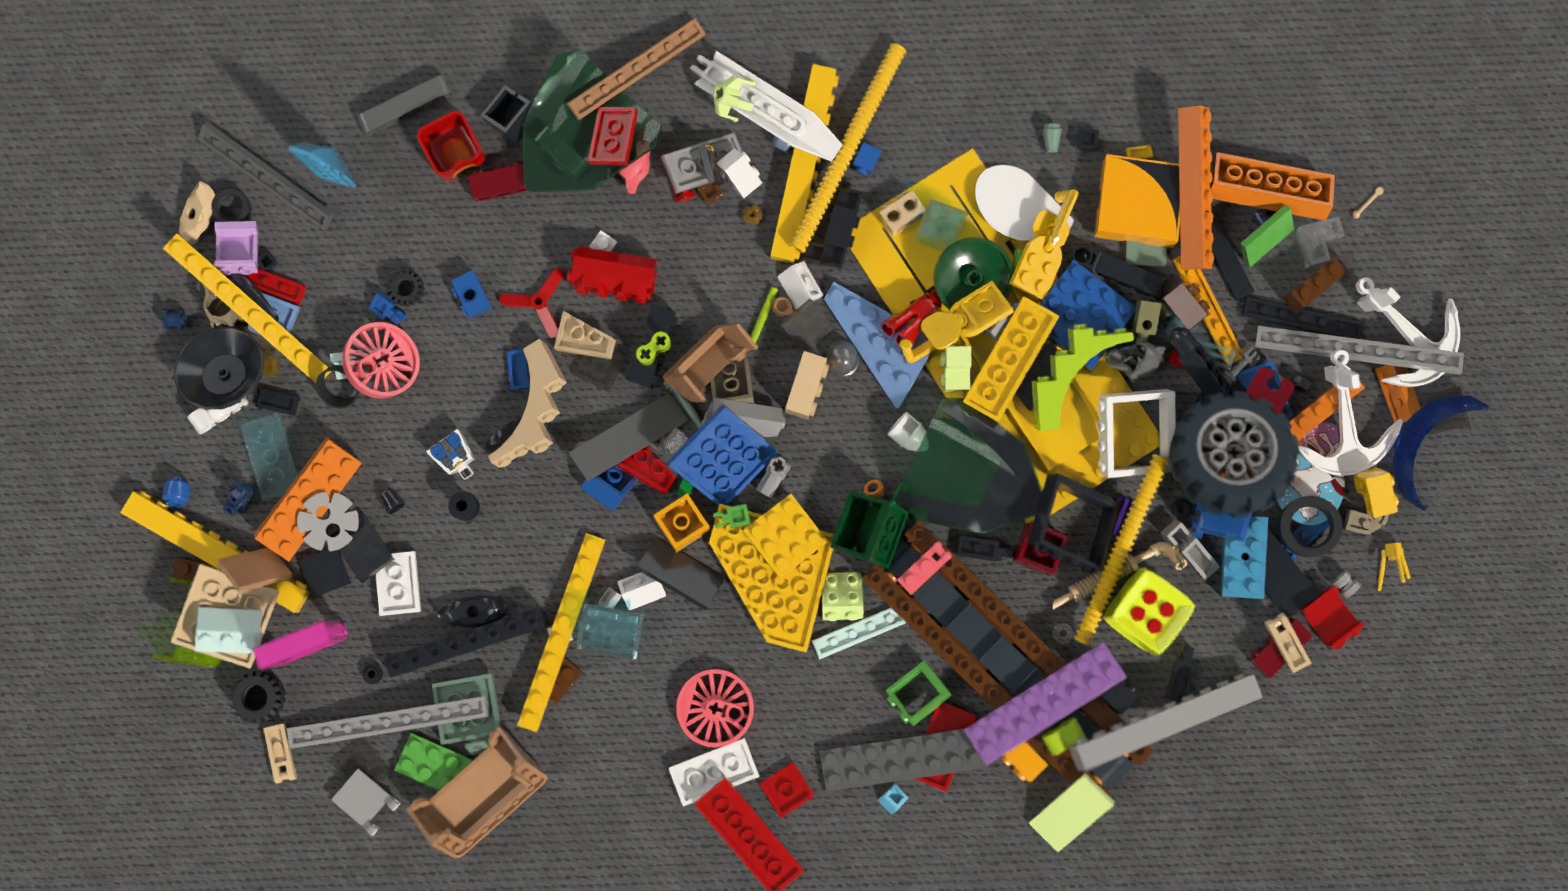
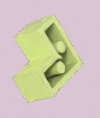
M971 346L945 348V351L940 355V365L944 366V374H941V386H944V391H969Z

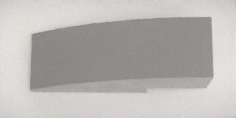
M1174 519L1160 532L1168 543L1179 548L1183 558L1205 581L1220 568L1198 539L1193 537L1180 521Z

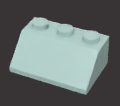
M199 607L195 651L254 654L253 649L260 647L262 610Z

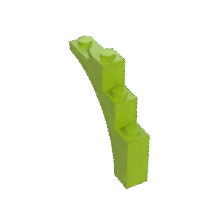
M1075 324L1074 328L1068 329L1069 353L1068 350H1057L1056 354L1050 355L1051 379L1050 376H1040L1038 380L1032 381L1035 429L1039 431L1060 429V413L1063 399L1077 372L1092 357L1104 349L1119 343L1134 341L1133 332L1126 331V328L1114 329V333H1107V330H1096L1093 334V328L1086 327V324Z

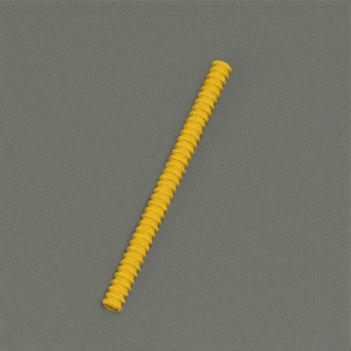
M891 43L890 49L884 55V59L881 61L882 64L879 65V70L876 71L877 75L873 77L874 80L871 81V86L868 87L869 91H866V96L863 97V101L860 103L861 107H858V112L855 113V117L852 119L853 123H850V128L844 134L845 139L841 140L843 146L834 157V160L830 162L831 166H828V171L825 172V176L822 178L823 182H820V187L817 188V193L814 194L815 198L811 199L812 204L808 205L809 209H806V214L803 215L804 220L800 221L801 225L797 227L798 231H795V236L792 237L793 241L789 243L793 250L804 253L806 251L805 247H808V242L811 241V236L814 235L813 231L817 230L816 225L820 224L819 220H822V215L825 214L824 209L828 208L827 204H830V199L833 198L832 193L836 192L835 188L839 186L838 182H841V177L844 176V172L847 170L846 166H849V161L852 160V156L855 154L854 150H857V145L860 144V140L863 138L862 134L866 133L865 129L871 123L870 118L874 117L873 113L879 107L878 102L882 101L881 97H884V92L887 91V87L890 85L889 81H892V76L895 75V71L901 63L900 60L903 59V55L906 53L904 47L899 44Z

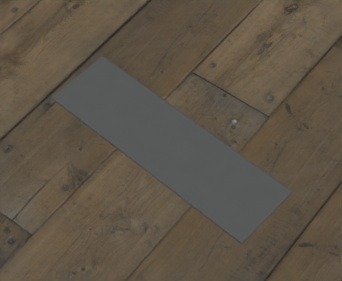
M668 393L569 452V455L586 480L590 481L689 420L674 398Z

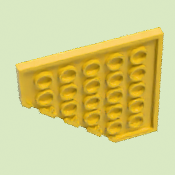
M719 504L717 512L727 514L726 508L730 506ZM748 511L750 524L762 516L761 514ZM716 517L709 544L767 643L806 653L833 551L830 548L833 534L820 530L828 542L779 579L743 532L749 525L730 529V525L727 523L724 527L718 529L715 528V525L722 523V519Z

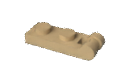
M1283 612L1277 615V618L1264 622L1291 673H1295L1312 664ZM1282 625L1284 630L1278 632L1276 627Z
M286 724L263 728L275 783H282L286 779L290 781L297 779L291 749H289ZM286 765L287 771L281 772L280 766Z

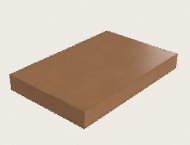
M269 548L221 558L217 563L237 592L289 580L292 577L291 571L278 554Z

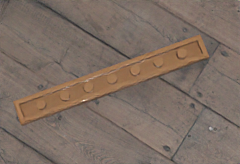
M695 18L568 102L567 106L579 121L706 35L697 20Z

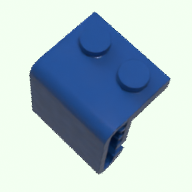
M1197 502L1195 511L1199 512L1198 519H1193L1191 530L1195 531L1193 537L1202 539L1203 533L1226 538L1227 534L1236 536L1235 541H1245L1251 513L1249 517L1232 518L1231 514L1227 513L1217 516L1206 512L1207 507Z

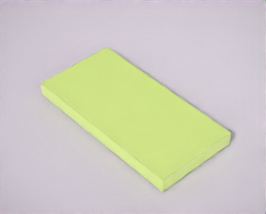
M1084 773L1032 818L1029 824L1059 852L1108 811L1115 802Z

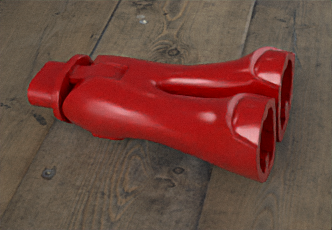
M934 289L931 293L927 292L916 299L900 313L884 320L880 326L887 336L893 337L896 334L895 341L899 347L902 340H909L913 345L917 335L922 330L921 324L923 320L938 312L942 307V302L939 300ZM915 318L905 328L898 332L909 320Z

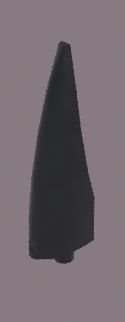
M241 273L224 275L259 307L274 318L276 317L266 298L247 275Z

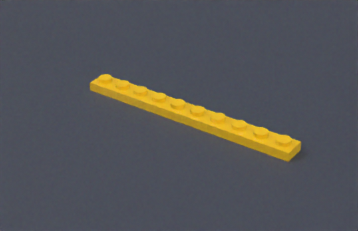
M178 234L163 247L167 253L316 383L317 377L328 368L321 360Z
M585 534L517 726L538 732L605 544V539Z

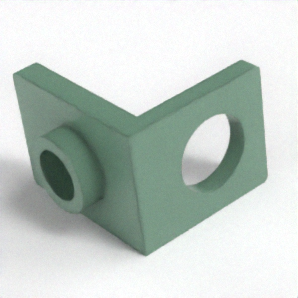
M489 736L471 739L469 744H465V748L472 755L483 753L490 746L487 742Z

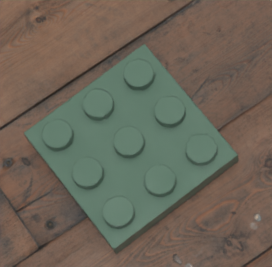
M492 673L432 684L435 704L483 696L487 698L489 717L438 725L441 745L488 737L493 730L501 727Z

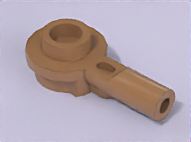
M778 297L773 301L772 310L776 315H788L803 327L808 322V320L792 309L791 301L788 298Z

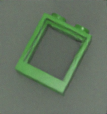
M925 661L921 662L885 690L889 695L886 699L893 708L897 706L901 710L899 716L905 723L910 722L912 726L951 697L949 691ZM924 674L940 695L911 716L896 696Z

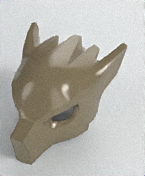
M204 285L206 293L204 311L210 320L211 327L237 328V320L242 323L243 319Z

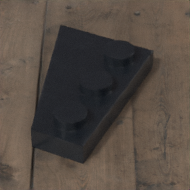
M1052 342L1039 351L1015 393L1029 411L1033 408L1032 381L1038 380L1040 376H1050L1051 379L1050 355L1056 354L1058 350Z

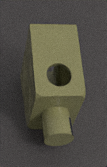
M1136 300V311L1134 312L1132 332H1137L1136 343L1148 342L1149 335H1156L1162 303ZM1146 320L1148 326L1144 329L1142 323Z

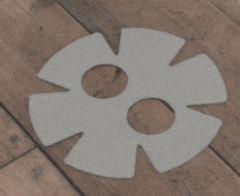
M327 492L318 493L310 497L303 506L311 514L299 512L297 518L299 533L311 530L303 540L312 548L320 551L326 540L329 551H335L346 546L353 538L345 530L356 532L359 524L357 511L344 513L353 503L339 493H334L331 503H329ZM320 506L328 507L330 509L329 518L326 520L318 519L316 516L317 508ZM331 523H335L340 527V533L336 537H329L326 534V527Z

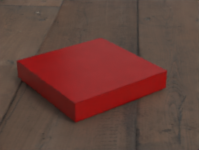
M793 761L759 783L780 818L815 796Z

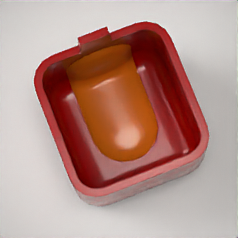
M459 111L450 112L423 126L417 132V139L433 170L443 181H452L459 172L472 166L479 167L485 161V153L467 119Z

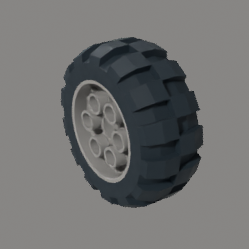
M1233 391L1228 396H1224L1222 392L1206 396L1205 400L1201 403H1194L1177 424L1170 443L1169 458L1172 462L1171 472L1175 483L1181 484L1184 489L1183 495L1194 505L1198 502L1207 507L1206 512L1217 516L1227 513L1231 514L1232 518L1249 517L1252 512L1261 513L1270 508L1276 500L1284 495L1294 479L1298 467V439L1295 435H1292L1290 431L1292 425L1284 413L1278 415L1272 409L1274 404L1260 397L1259 401L1248 398L1249 393ZM1230 428L1239 429L1240 433H1234ZM1218 436L1222 439V442L1217 443L1212 437ZM1249 437H1254L1258 443H1252ZM1202 448L1214 449V451L1202 453ZM1231 452H1234V455H1236V458H1233L1232 454H1230V453H1231ZM1216 456L1217 458H1219L1220 461L1223 462H1215L1213 457ZM1254 456L1258 458L1259 463L1251 462L1249 457ZM1236 466L1241 472L1235 473L1231 467ZM1222 468L1226 471L1224 478L1217 475ZM1247 468L1252 472L1255 478L1251 480L1249 479L1248 474L1246 472Z

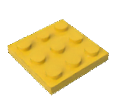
M792 494L788 495L743 530L779 579L828 542Z

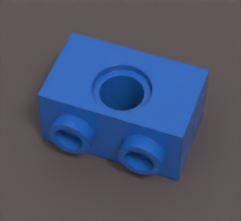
M473 270L451 281L453 284L451 291L455 298H460L462 302L460 308L465 316L469 315L473 319L493 308ZM469 291L475 292V297L472 300H466V294Z

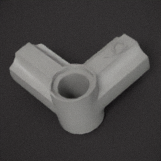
M775 456L765 470L766 473L756 490L772 498L781 480H784L792 465L787 463L785 459Z

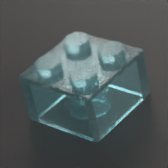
M930 199L916 232V242L944 251L952 243L959 240L967 221L968 212Z

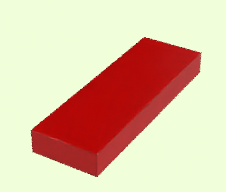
M259 268L258 273L247 275L260 291L297 305L301 304L307 286Z

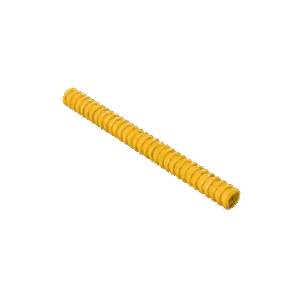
M1157 454L1152 455L1153 460H1150L1149 463L1151 465L1147 466L1148 472L1144 473L1146 476L1142 478L1143 483L1139 485L1141 488L1137 490L1138 495L1134 496L1135 501H1132L1133 506L1129 508L1131 511L1127 513L1128 518L1124 519L1125 525L1122 524L1121 526L1123 529L1119 531L1120 536L1116 538L1118 541L1114 543L1115 548L1111 549L1113 552L1109 554L1110 559L1106 561L1108 564L1104 566L1105 571L1101 572L1103 575L1099 577L1100 582L1096 584L1098 587L1094 589L1095 594L1091 596L1092 601L1089 600L1090 605L1086 607L1088 610L1084 612L1085 617L1081 619L1082 624H1079L1080 628L1076 630L1077 635L1073 637L1076 641L1090 645V639L1094 638L1092 635L1096 633L1095 628L1099 626L1097 623L1101 621L1100 616L1104 614L1102 613L1103 609L1106 610L1105 605L1109 603L1107 600L1111 598L1110 593L1114 591L1113 586L1116 587L1115 582L1119 580L1120 570L1124 568L1122 565L1126 563V557H1129L1128 552L1132 550L1130 547L1134 545L1133 540L1137 538L1135 535L1139 534L1138 529L1142 527L1140 524L1144 522L1143 517L1147 515L1145 512L1146 510L1149 511L1148 506L1152 504L1153 494L1157 492L1155 489L1159 487L1158 482L1162 481L1161 476L1165 474L1163 471L1167 469L1166 464L1170 462L1165 457Z

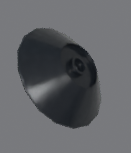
M215 327L199 333L183 347L175 362L173 378L178 393L189 404L204 410H223L240 403L255 390L263 376L265 358L259 342L250 333L235 327Z

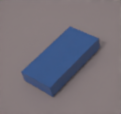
M523 349L506 351L511 391L530 389L529 366Z

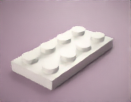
M745 738L669 767L683 806L698 800L724 777L733 786L759 777Z

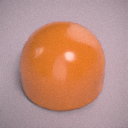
M874 479L865 485L864 493L865 495L881 499L885 493V488L881 481ZM876 484L878 489L875 492H869L870 485Z

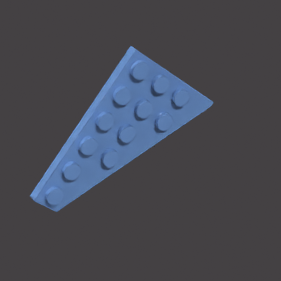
M833 282L824 298L825 302L893 405L899 409L931 352L914 363H908L902 349L895 341L896 334L893 337H889L880 326L884 320L894 315L840 284ZM906 323L898 332L905 328L908 325V323ZM922 331L917 335L911 350L928 341V338Z

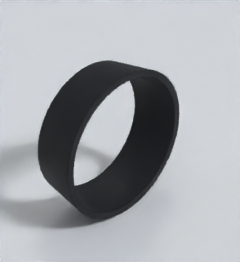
M343 365L328 367L316 379L315 387L318 396L323 402L334 408L343 409L352 406L357 400L359 391L356 389V394L351 398H339L333 395L327 389L324 382L326 372L336 371L344 375L345 373Z

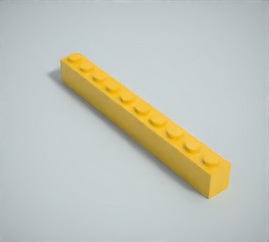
M813 64L804 107L814 112L828 126L831 114L827 113L828 107H833L835 95L832 94L833 87L837 88L839 76L836 75V69ZM794 148L771 251V259L794 264L795 259L799 260L800 252L793 250L789 243L793 241L792 237L795 236V231H798L797 227L801 225L800 221L804 220L803 215L806 214L808 201L811 202L814 190L810 189L812 182L816 183L818 171H815L816 163L820 164L821 157Z
M144 491L140 493L132 492L120 512L221 570L217 565L219 559L248 552L246 550L244 552L237 550L238 545L229 540L225 543L220 540L221 536L211 530L209 533L204 531L202 524L194 520L192 523L185 520L187 516L181 512H171L168 510L169 506L165 503L152 501V496ZM289 579L265 585L279 590L276 603L294 613H299L310 594V591L306 589L307 585L298 580L293 582Z

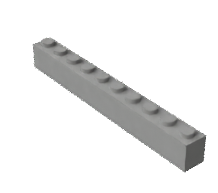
M1245 673L1234 676V680L1231 682L1224 680L1216 683L1217 687L1211 689V687L1199 690V695L1194 696L1190 694L1182 697V702L1177 704L1176 701L1169 702L1160 711L1158 708L1146 712L1147 716L1141 718L1139 715L1128 719V724L1118 723L1111 726V730L1106 733L1104 730L1093 733V738L1087 740L1084 737L1074 741L1076 745L1069 747L1077 770H1088L1263 698L1254 674L1247 676Z

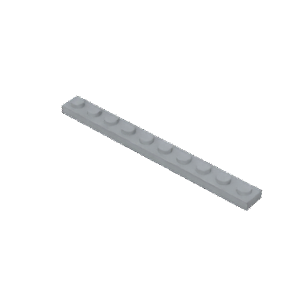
M1258 326L1255 347L1325 357H1331L1334 350L1341 349L1348 353L1349 360L1461 375L1463 369L1464 353L1264 326Z
M483 696L287 728L289 749L489 717L487 698Z

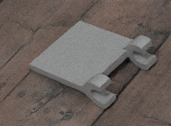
M359 768L332 798L336 805L358 822L371 836L379 830V827L371 820L384 804L393 811L401 804L400 801L387 793Z

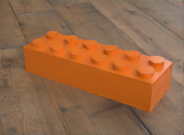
M1216 152L1210 166L1213 199L1272 211H1278L1284 205H1287L1291 208L1293 215L1326 221L1333 208L1335 175Z
M326 437L256 530L254 538L287 561H290L304 542L303 539L311 532V530L301 533L298 531V513L305 512L311 514L303 504L310 497L322 492L328 493L329 503H331L334 493L342 491L362 464L361 461ZM320 506L317 508L316 516L318 519H321L328 507Z

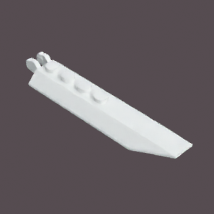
M716 51L713 61H709L701 55L697 57L701 64L707 66L705 71L700 70L697 66H691L690 70L701 77V79L695 82V85L712 96L715 83L722 84L732 75L748 80L749 78L752 79L755 85L743 82L739 89L740 99L754 104L751 111L735 106L731 108L790 146L831 162L843 146L814 112Z

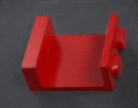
M1329 586L1319 594L1320 596L1299 611L1326 647L1338 650L1346 644L1345 640L1350 636L1353 638L1361 633V628L1365 624L1363 621H1358L1338 596V593H1340L1336 586Z

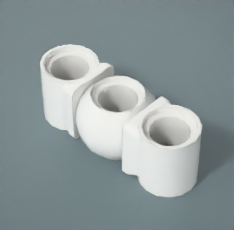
M245 398L240 403L223 410H204L199 408L193 411L187 418L198 434H203L215 426V422L224 421L231 415V412L234 414L241 410L240 407L248 405L249 402Z

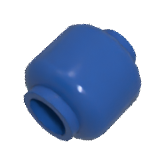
M173 477V479L167 480L164 483L162 492L163 501L169 507H182V505L188 503L191 490L190 484L185 482V479L182 477Z

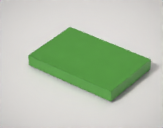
M1284 205L1241 242L1244 261L1248 267L1253 266L1294 230L1291 208Z

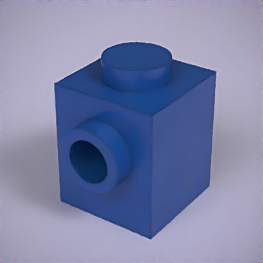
M863 142L860 151L856 150L851 160L854 161L853 168H855V172L862 176H866V174L871 176L881 156V150Z

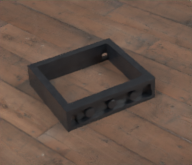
M1059 473L1048 474L1027 543L1034 546L1036 551L1048 552L1050 557L1054 559H1063L1069 566L1082 568V571L1085 573L1103 572L1122 503ZM1058 489L1103 510L1089 560L1044 541Z

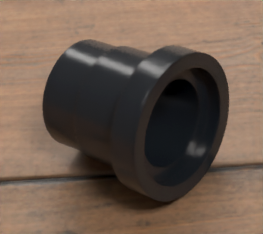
M393 489L386 491L380 497L389 515L396 513L405 505L403 499H400Z

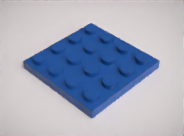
M1075 260L1070 263L1040 304L1042 307L1059 315L1048 339L1062 350H1068V353V329L1074 328L1075 324H1086V327L1093 328V334L1096 330H1107V333H1114V329L1123 328L1136 311L1134 305ZM1107 349L1092 357L1084 367L1090 371L1093 370Z
M722 404L667 461V464L719 506V504L728 505L779 452Z

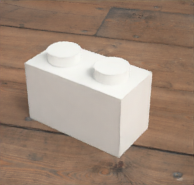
M734 148L716 164L734 190L745 198L762 182L758 178L760 175L758 170L753 165L750 166L749 162L751 160L744 152L740 153Z

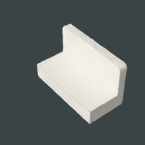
M804 261L792 265L778 276L796 310L824 296Z
M642 572L617 581L628 610L666 596L662 584Z

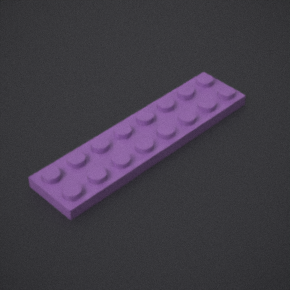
M1103 642L972 724L964 731L987 766L1126 679V675Z

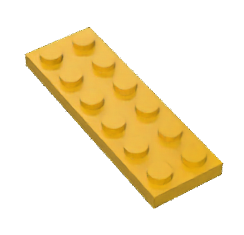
M1023 296L963 402L999 422L1056 324L1059 315Z

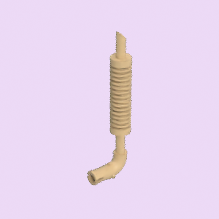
M1158 542L1135 557L1129 554V557L1125 559L1126 563L1122 565L1124 568L1120 570L1121 575H1118V578L1120 580L1121 577L1127 576L1128 573L1135 572L1139 569L1137 564L1160 554L1168 557L1177 570H1181L1179 564L1185 568L1187 561L1180 554L1178 547L1176 548L1167 542ZM1101 572L1093 573V576H1087L1086 580L1078 581L1079 584L1076 582L1075 585L1069 586L1068 593L1054 600L1053 610L1072 599L1077 603L1082 598L1088 597L1089 594L1095 593L1094 589L1098 587L1096 584L1100 582L1099 577H1102L1103 574Z

